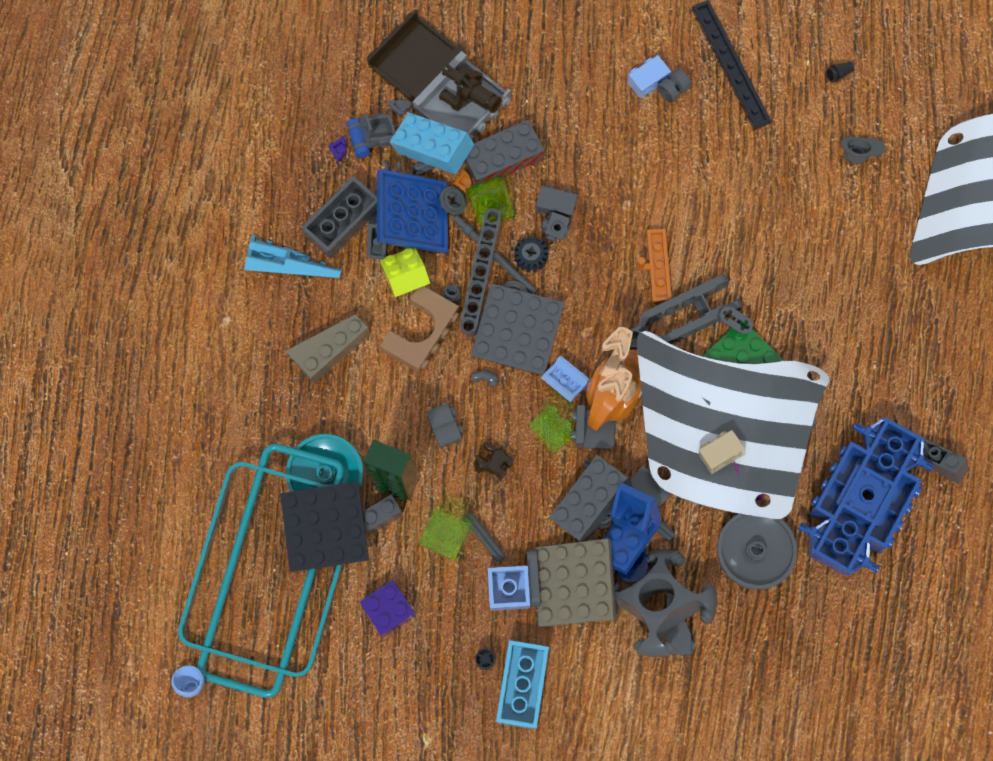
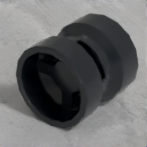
M486 648L480 649L475 655L476 665L482 670L491 669L495 664L494 653Z

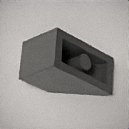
M372 215L368 223L367 258L382 260L386 257L388 244L377 243V215Z

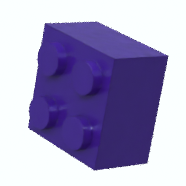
M394 580L360 601V604L382 638L416 616Z

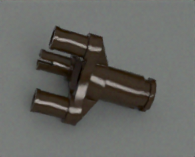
M448 64L443 68L442 75L454 81L457 92L455 96L444 89L439 95V100L449 104L457 112L471 102L485 110H489L490 113H495L499 109L502 98L481 86L483 78L481 72L473 71L464 64L460 65L458 70Z

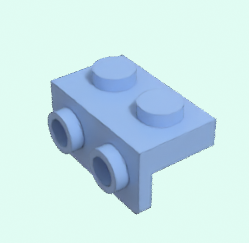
M562 356L557 358L555 364L541 378L570 402L584 390L589 381V378L584 373L580 372Z

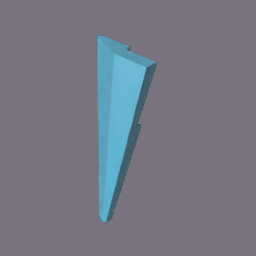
M252 234L244 270L332 278L340 277L341 268L327 267L326 262L321 261L319 264L312 261L308 255L287 247L273 246L272 241L267 240L263 242L257 239V235Z

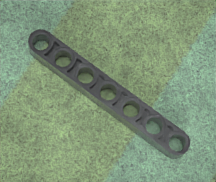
M490 208L485 212L460 322V328L466 337H473L477 334L502 225L501 214L495 208ZM491 216L498 217L495 222H489L488 219ZM491 233L494 235L491 240L484 239L486 234ZM484 251L490 253L487 258H482L480 255ZM484 269L486 274L484 276H477V271ZM480 287L482 292L480 294H473V289ZM472 305L478 306V310L474 313L468 311ZM472 323L474 328L471 331H466L464 329L466 324Z

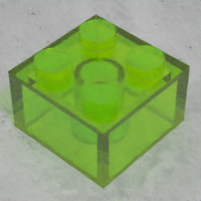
M440 506L435 507L419 544L455 561L462 551L474 522Z

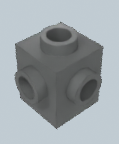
M549 212L547 218H544L541 224L542 234L546 235V239L554 242L557 239L562 240L568 234L569 227L567 225L570 218Z

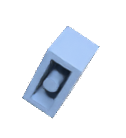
M657 55L654 58L647 59L641 67L632 69L627 83L641 99L655 90L661 81L668 78L671 70Z

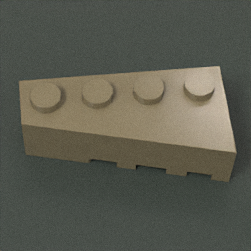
M355 314L286 350V353L290 360L314 384L367 338L370 332L368 327Z

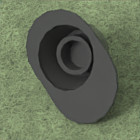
M845 137L841 141V146L844 149L843 159L855 164H862L870 157L882 155L886 150L885 144L877 139Z

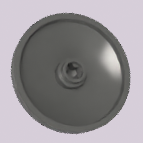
M738 514L730 519L720 532L717 541V558L723 572L734 583L751 590H765L780 584L791 573L797 559V543L793 532L782 519Z

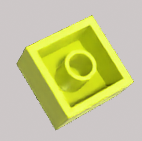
M407 248L400 253L389 255L380 260L385 277L395 297L430 284L425 266L416 248Z

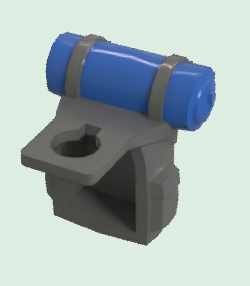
M364 114L362 121L359 118H353L346 122L356 158L369 156L370 148L391 145L390 140L395 134V128L390 114H375L371 118L368 117V114Z

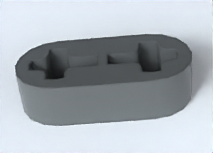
M726 306L718 312L719 321L735 332L746 334L752 330L753 323L751 319L733 307ZM730 311L729 315L734 319L732 320L730 318H727L725 320V315L723 314V312ZM737 320L739 322L746 321L745 325L747 328L741 330V325L737 323Z

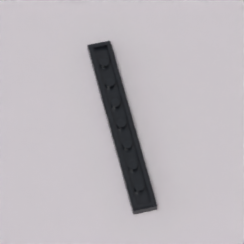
M709 0L693 6L692 12L753 130L755 131L770 125L771 120Z

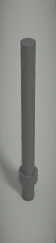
M457 215L453 221L463 229L462 232L467 237L470 236L478 244L480 235L475 231V228ZM496 251L494 260L517 282L522 283L530 294L535 295L538 290Z

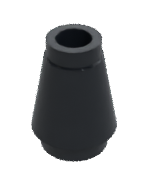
M849 61L830 65L826 69L828 80L830 82L840 81L851 72H854V64Z

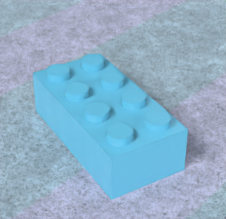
M409 112L390 140L391 145L398 154L455 175L474 146L467 132Z
M509 640L496 723L537 729L549 647Z

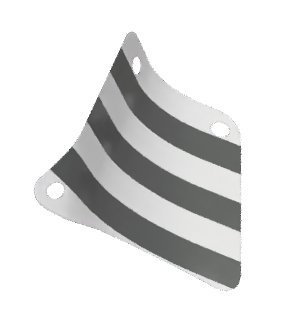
M993 114L960 123L947 131L939 141L910 251L912 263L922 265L958 252L993 247ZM952 134H963L964 137L960 143L956 145L948 143V138Z
M647 331L640 332L637 337V351L648 460L651 474L657 484L667 492L678 497L725 511L770 519H781L787 516L792 510L815 412L830 381L829 376L818 367L798 361L738 364L714 360L677 348L653 333ZM810 371L817 372L820 375V379L816 381L810 380L807 377V373ZM704 399L711 402L710 406L705 402ZM733 430L745 448V455L735 460V463L739 465V477L733 462L711 475L699 457L700 446L708 441L713 442L724 431L728 433ZM660 466L667 467L670 470L671 477L669 480H663L658 476L657 470ZM759 494H767L770 496L771 502L766 507H759L755 503L756 497Z

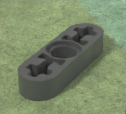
M537 549L527 550L530 607H540Z

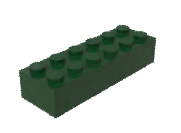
M373 439L363 462L373 486L376 487L375 490L383 494L389 492L394 495L395 499L400 501L405 499L410 501L419 481L412 455Z

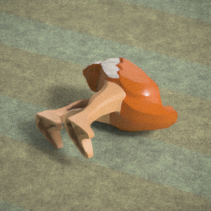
M619 327L603 343L602 351L612 349L614 351L596 369L587 386L586 399L590 406L588 426L592 430L598 431L607 421L627 419L642 399L638 351L634 349L629 350L633 331L628 328Z

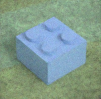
M528 566L488 568L490 611L530 609Z

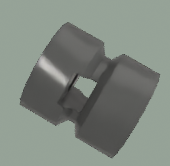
M680 69L673 71L668 78H665L657 85L660 95L668 103L675 102L681 94H684L692 87L689 77Z

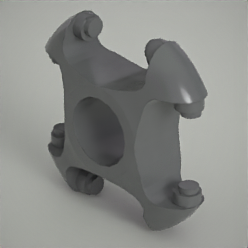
M656 549L650 550L644 557L646 563L649 566L652 564L654 567L641 580L623 591H620L621 587L616 581L614 582L616 618L618 617V609H625L642 621L649 630L648 638L639 639L633 645L638 654L647 657H667L675 651L676 646L672 641L665 640L662 642V640L677 624L699 611V617L704 624L714 620L717 610V590L709 583L702 587L700 594L692 593L674 579L669 569L672 565H683L685 562L684 556L676 550ZM666 592L674 595L673 602L662 611L654 612L645 608L648 599L656 593Z

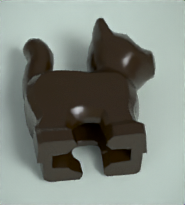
M484 442L483 448L492 452L489 461L482 456L476 455L474 460L475 471L477 473L487 471L502 481L507 471L501 467L507 465L510 468L515 459L508 456L502 449Z

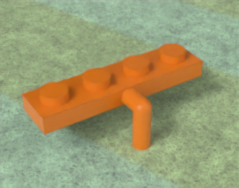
M650 229L646 231L649 263H645V258L640 257L638 258L636 268L639 271H650L652 303H664L672 299L666 229Z

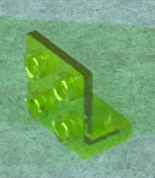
M546 402L543 405V412L530 422L528 426L555 454L571 440L572 425L567 419L563 420L558 415L559 411L553 404L549 405Z

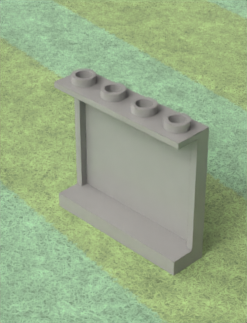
M462 51L448 64L458 70L460 65L464 64L473 71L481 72L467 60V55ZM441 72L413 101L414 110L424 118L465 131L471 140L474 141L478 132H483L487 127V123L498 116L499 110L510 103L511 90L505 91L481 72L483 74L481 86L502 98L499 109L495 113H490L489 110H485L471 102L457 112L449 104L439 100V95L444 89L455 96L457 92L454 81L443 76Z

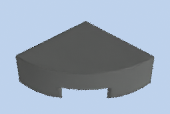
M392 100L387 104L400 118L413 107V103L408 100Z

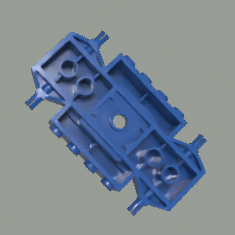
M886 417L870 427L855 423L852 429L863 434L864 448L852 441L847 446L843 445L838 454L840 456L838 462H834L829 470L831 475L828 479L825 478L820 487L822 489L820 495H816L811 503L813 508L809 515L823 523L811 528L801 522L798 530L809 536V557L843 576H849L862 567L877 573L880 565L870 561L869 549L881 553L886 548L889 549L895 540L892 537L893 534L901 529L904 523L901 520L902 517L910 512L913 506L910 502L913 497L917 498L922 489L919 486L922 480L911 475L908 471L916 466H921L931 471L934 464L924 459V438ZM863 491H870L873 495L872 500L864 499Z

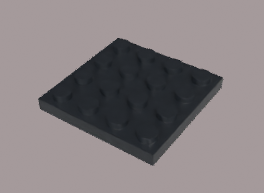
M359 482L280 493L289 570L291 573L370 561Z

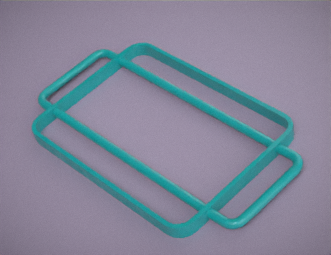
M276 443L264 448L258 466L246 462H238L228 469L178 629L179 638L185 645L202 650L197 668L204 675V680L263 698H271L279 693L285 674L300 677L311 671L343 565L336 567L310 659L303 671L292 672L287 670V666L316 569L308 570L279 667L211 648L264 473L314 487L328 486L267 469L266 465L270 453L278 451L334 467L337 474L333 485L342 484L345 470L339 461ZM242 467L257 470L204 644L193 643L186 638L185 627L232 475L237 469ZM209 652L277 672L274 686L270 690H265L208 673L205 670V665Z

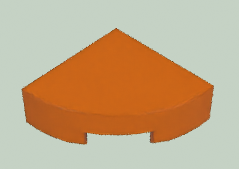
M463 170L453 183V186L467 196L471 192L472 182L468 172Z

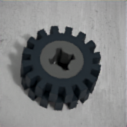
M529 236L528 239L524 237L522 241L519 240L517 242L514 260L517 262V266L521 267V270L524 271L526 269L529 273L530 270H533L534 273L537 272V269L541 270L542 266L546 265L548 249L547 245L543 244L544 241L542 239L539 241L538 237L535 236V239H532V236Z

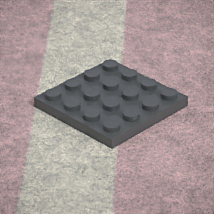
M491 283L471 357L543 376L548 366L564 302Z

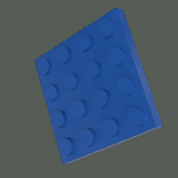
M379 169L377 171V243L416 248L442 254L447 253V213H445L443 207H440L441 202L438 200L440 192L447 187V182Z

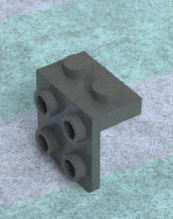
M577 405V410L573 411L572 422H576V430H572V441H575V448L613 449L615 421H607L598 431L592 430L588 426L590 410H585V405Z

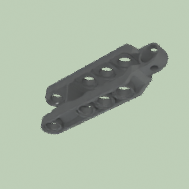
M723 274L643 312L638 326L630 329L633 333L629 349H637L638 334L643 331L648 332L649 324L693 303L701 318L693 322L690 320L686 325L676 330L672 329L670 333L660 337L661 339L672 345L719 322L718 312L721 308L730 306L737 311L742 310L743 306L739 299L728 305L723 304L713 310L710 309L705 300V297L724 289L730 284L726 275ZM730 311L723 312L725 318L730 316Z

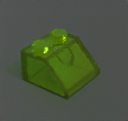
M500 176L465 189L480 229L484 214L490 208H495L500 212L502 221L515 216L506 184ZM491 216L489 217L488 221L495 222L497 221L498 217Z

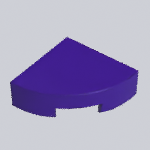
M344 137L328 145L337 162L344 158L347 151Z

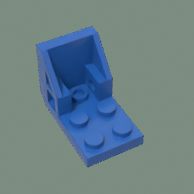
M621 482L616 491L611 513L614 524L603 539L611 540L613 568L627 575L658 530L661 515L655 498Z

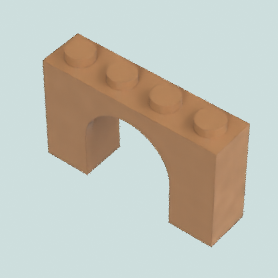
M425 286L416 289L410 298L412 306L433 319L435 328L432 335L422 342H410L389 331L380 345L381 352L419 374L422 370L427 369L430 364V357L432 354L435 355L440 348V341L442 338L446 339L450 332L449 327L452 323H456L460 317L458 305Z

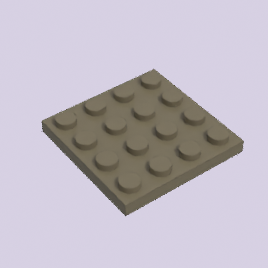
M610 539L534 548L537 549L540 607H538L539 627L616 620Z

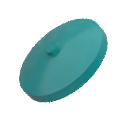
M319 434L303 440L295 447L296 449L339 461L345 470L342 484L359 482L361 490L364 481L363 461L356 448L347 440L336 435ZM290 455L286 466V474L328 486L334 484L337 474L336 469L332 466ZM286 479L290 492L318 488Z

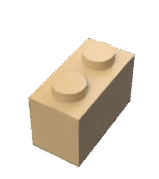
M733 430L728 433L727 431L720 433L716 440L704 443L699 449V457L711 475L745 455V448Z

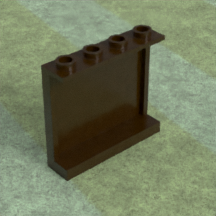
M415 9L405 17L404 22L400 26L397 25L393 29L392 34L388 38H384L381 41L380 46L376 50H373L368 55L367 61L370 69L413 103L447 64L461 51L465 53V49L460 44L455 46L418 16V10Z

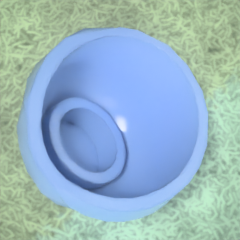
M183 666L173 674L171 685L180 696L194 697L200 693L204 685V675L194 666Z

